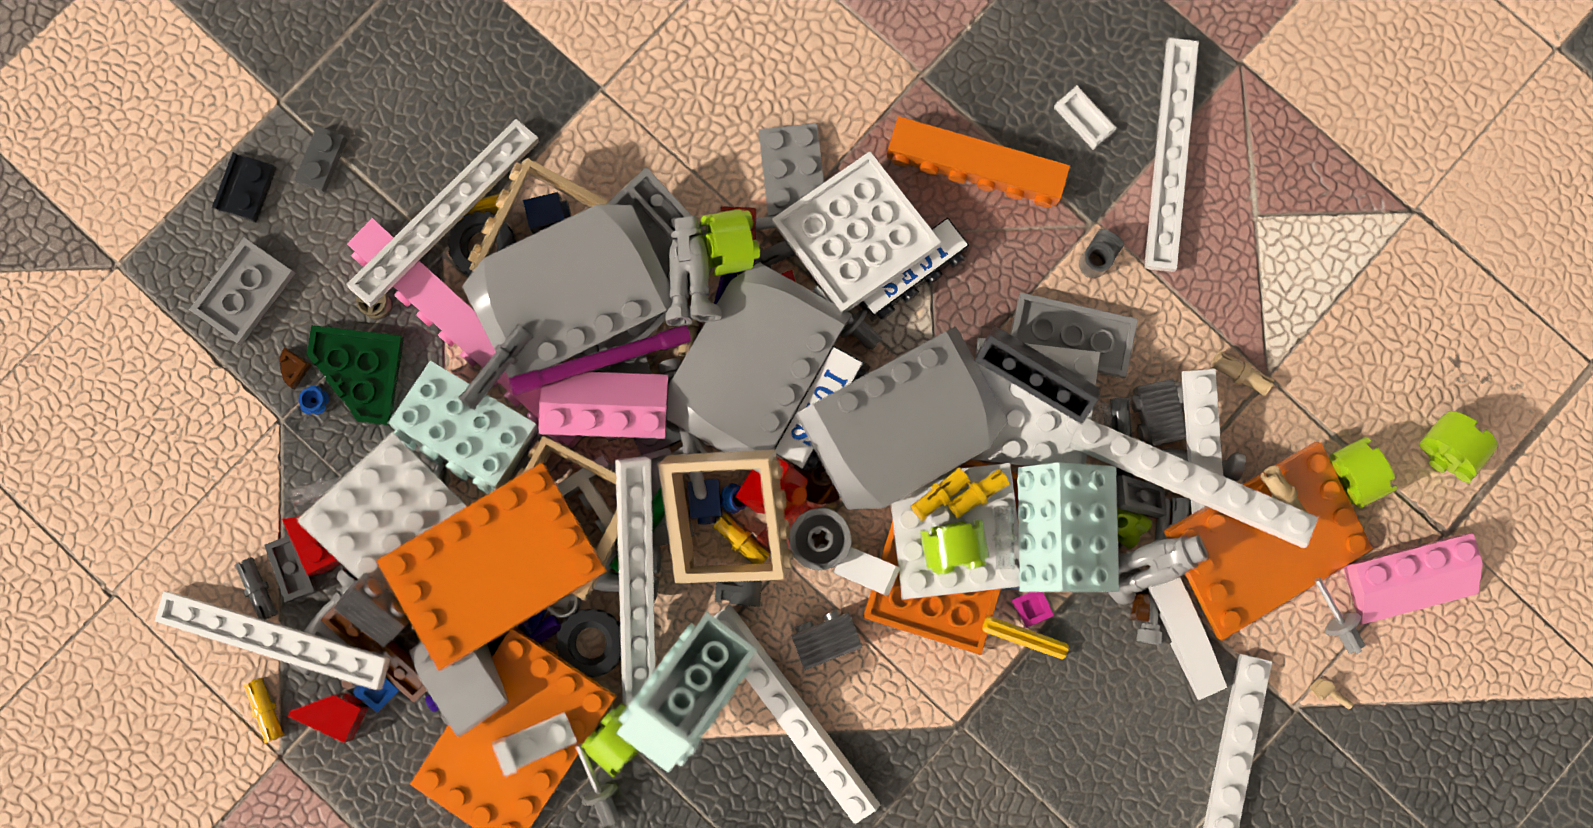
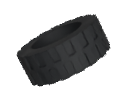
M477 211L471 215L467 214L455 224V227L449 233V255L453 259V263L468 276L473 273L469 269L472 264L468 260L470 255L468 249L469 241L475 234L482 232L489 217H495L491 212L481 213ZM504 222L496 238L498 243L496 252L517 243L515 240L516 236L506 222Z
M584 609L573 613L561 624L562 627L556 636L558 637L556 649H558V656L589 677L605 675L618 666L621 660L620 622L612 614L600 609ZM591 627L602 631L607 642L605 651L599 657L593 659L582 656L576 647L579 633Z

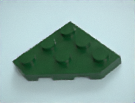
M311 325L307 356L317 366L338 397L346 404L357 422L391 426L388 422L393 414L404 337Z

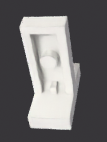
M603 455L593 461L609 470L611 469V465ZM582 468L557 486L565 499L581 489L583 493L578 495L588 511L592 508L599 517L595 522L604 534L614 514L592 482L600 476Z
M563 712L511 736L499 738L493 741L492 744L505 776L517 772L518 768L570 746L577 741L566 714Z

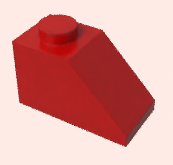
M345 691L344 694L331 695L293 709L289 712L288 717L342 743L353 741L369 706L361 703L362 700L356 697L354 693Z

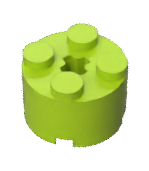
M736 209L703 215L701 217L700 227L706 226V235H703V239L708 252L709 269L715 268L712 275L720 276L752 269L754 259L760 258V248L757 240L752 239L750 229L753 227L751 213Z
M1448 411L1438 419L1422 439L1419 447L1431 458L1428 463L1433 469L1441 473L1448 471L1456 475L1461 481L1470 483L1497 450L1498 442L1487 429L1482 433L1474 427L1478 422L1471 417L1459 412Z
M1363 437L1329 456L1350 503H1354L1359 508H1363L1397 490V485L1391 486L1390 481L1394 480L1395 476L1387 459L1378 447L1372 450L1367 445L1372 442L1367 437Z
M982 519L973 520L974 526L972 523L965 524V521L930 527L932 534H929L925 529L920 530L927 569H932V572H936V575L955 572L954 566L963 565V567L967 566L968 569L986 566L985 559L989 558Z
M623 703L616 709L613 708L603 719L602 723L605 727L602 726L596 733L593 732L582 744V747L586 750L585 753L613 778L623 770L622 766L628 761L630 762L639 752L638 749L617 734L623 725L619 719L629 706L628 704L625 706Z

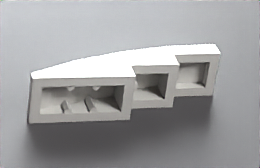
M1178 577L1170 582L1149 587L1160 611L1159 617L1172 641L1170 645L1197 699L1201 700L1227 688L1206 632L1181 578Z

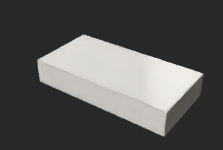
M1078 86L1073 88L1054 106L1093 150L1117 129Z
M850 547L846 558L836 566L833 573L889 596L900 568Z

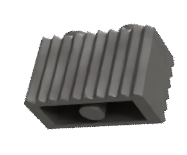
M1174 379L1141 385L1133 389L1134 395L1130 396V403L1134 413H1139L1141 424H1138L1137 429L1142 442L1146 441V444L1154 447L1186 439L1185 421Z
M363 573L341 596L333 608L383 647L405 627L409 620L397 597L389 592L388 589H384L378 580L369 577L368 573Z
M841 609L824 615L825 622L814 626L811 620L795 627L797 633L791 636L804 670L863 648L849 612L842 614Z

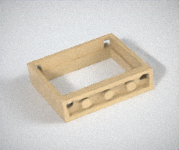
M529 158L523 160L521 164L516 162L509 175V179L513 181L508 191L503 189L495 203V206L499 207L495 217H489L481 233L486 236L481 246L475 244L469 255L468 260L472 262L469 269L474 271L483 258L488 256L528 174L589 207L597 204L606 205L609 201Z
M544 436L541 441L537 440L534 447L530 449L528 457L531 460L526 469L521 468L516 475L518 477L542 462L545 464L551 452L617 485L616 473ZM617 511L595 550L604 567L618 544ZM600 576L571 594L583 600H588Z
M776 450L667 455L658 464L675 583L784 580L789 570L792 569L791 559L793 552L788 550L787 539L790 536V525L788 520H784L783 509L786 507V494L780 488L779 479L782 477V466L779 465V460H777ZM760 468L772 563L695 566L682 472Z

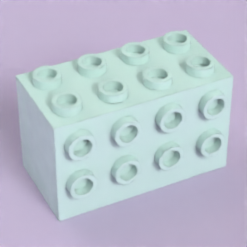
M430 361L388 423L395 430L394 434L407 447L415 450L417 446L420 447L419 451L425 454L427 459L439 466L445 462L447 464L446 467L455 476L464 481H467L470 477L473 479L472 483L477 485L480 491L489 494L508 482L539 432L537 424L487 394L476 406L475 410L471 409L458 398L470 384Z
M1058 462L1018 467L1020 592H1119L1116 466Z
M706 612L696 626L692 623L689 624L619 719L623 725L617 734L667 772L676 763L682 766L689 755L691 756L700 744L704 733L710 729L718 718V713L722 707H725L731 699L738 684L744 680L751 670L748 663L758 649Z

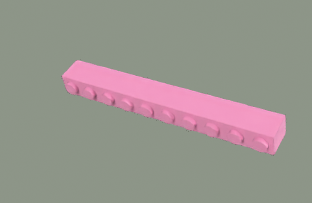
M371 218L347 245L355 251L351 256L364 267L394 237ZM420 261L393 286L398 290L394 296L406 307L413 304L420 311L416 316L428 327L434 323L442 330L438 336L450 347L456 343L463 350L460 356L472 367L478 363L483 368L495 354V350L475 311ZM505 371L494 387L500 383L507 390L504 396L516 407L522 403L529 410L526 416L539 427V406L542 387L514 396L509 384V377ZM548 434L554 442L562 446L566 444L571 449L583 437L579 435Z

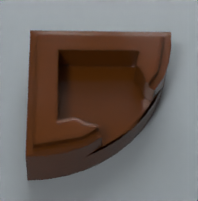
M285 347L281 352L279 362L283 381L295 390L312 365Z
M1146 591L1136 592L1135 599L1132 602L1130 618L1135 621L1149 622V594Z

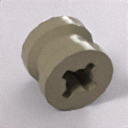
M386 293L372 307L367 305L358 296L356 298L358 309L371 319H383L391 312L392 300Z

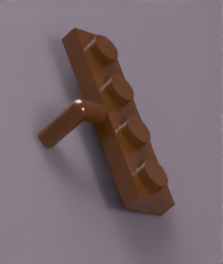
M335 605L322 617L321 621L349 646L391 658L385 678L413 703L427 691L418 677L412 657L393 640H390L385 647L381 646L333 609ZM346 680L341 681L342 686L346 689H351L355 685V683Z

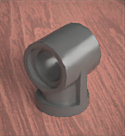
M1099 229L1079 259L1081 272L1090 278L1101 277L1113 265L1115 258L1124 246L1123 240L1109 230ZM1090 255H1098L1103 261V266L1094 265L1090 260Z
M762 581L716 582L715 602L722 603L723 600L729 601V604L760 607Z

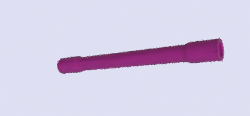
M686 325L675 327L651 337L545 369L532 370L509 377V384L515 396L565 378L657 350H666L691 342L690 333Z

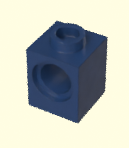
M558 192L523 200L529 229L533 234L572 216L568 201H562Z
M719 479L704 480L707 495L703 499L696 498L692 481H687L690 518L698 520V525L716 523V518L722 517Z

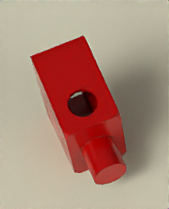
M777 456L779 465L782 466V477L779 479L780 488L786 494V507L783 509L785 517L790 513L794 504L800 505L806 500L807 491L805 487L808 479ZM752 469L735 497L754 512L766 514L761 474Z

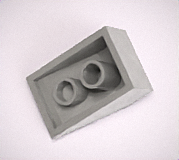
M422 642L409 650L418 677L456 736L461 737L509 702L487 644L442 671H438Z

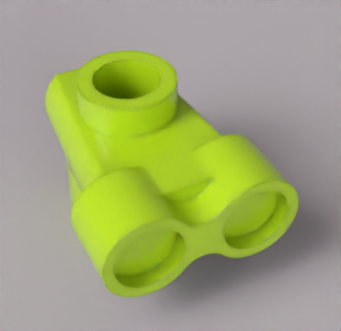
M1117 508L1118 542L1128 549H1132L1139 542L1140 536L1150 529L1152 521L1143 514H1135Z

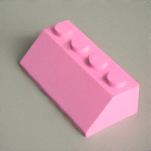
M585 372L543 385L539 406V434L665 439L668 375Z
M1474 533L1353 562L1343 567L1356 613L1361 615L1360 625L1479 594L1483 562Z

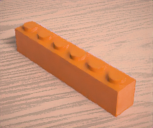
M900 116L897 117L886 158L891 159L893 164L907 167L908 164L920 168L921 172L929 175L940 173L947 175L948 179L957 183H965V181L975 183L979 189L985 191H994L995 189L1006 192L1005 195L1012 199L1020 200L1027 198L1034 200V204L1044 208L1056 207L1061 200L1070 165Z

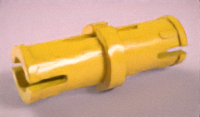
M958 467L939 484L934 483L930 486L931 490L910 505L912 511L921 521H924L925 518L940 506H947L951 502L950 498L971 483L970 479Z
M998 468L978 483H971L969 485L970 488L952 499L948 506L952 513L955 514V517L959 519L979 504L982 506L986 504L988 498L1009 486L1010 483L1005 474Z
M727 513L713 526L733 545L731 548L735 552L737 550L741 552L752 564H763L771 555L751 537V532L748 530L745 532Z
M263 677L244 684L243 687L253 709L250 713L252 718L256 717L264 743L283 737L285 734L275 713L277 706L275 702L272 703Z

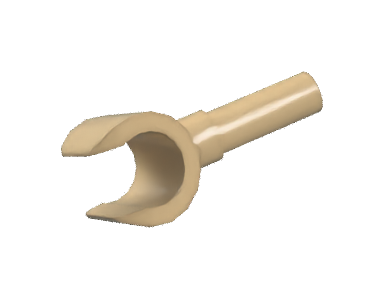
M1319 678L1310 686L1311 691L1321 700L1330 695L1347 709L1353 707V703L1335 690L1334 684L1330 681Z

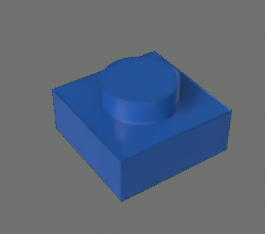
M386 678L380 690L359 684L353 689L354 695L377 713L399 691Z

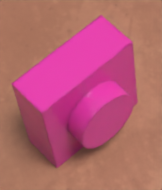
M1028 592L1011 600L1024 628L1054 616L1043 592Z

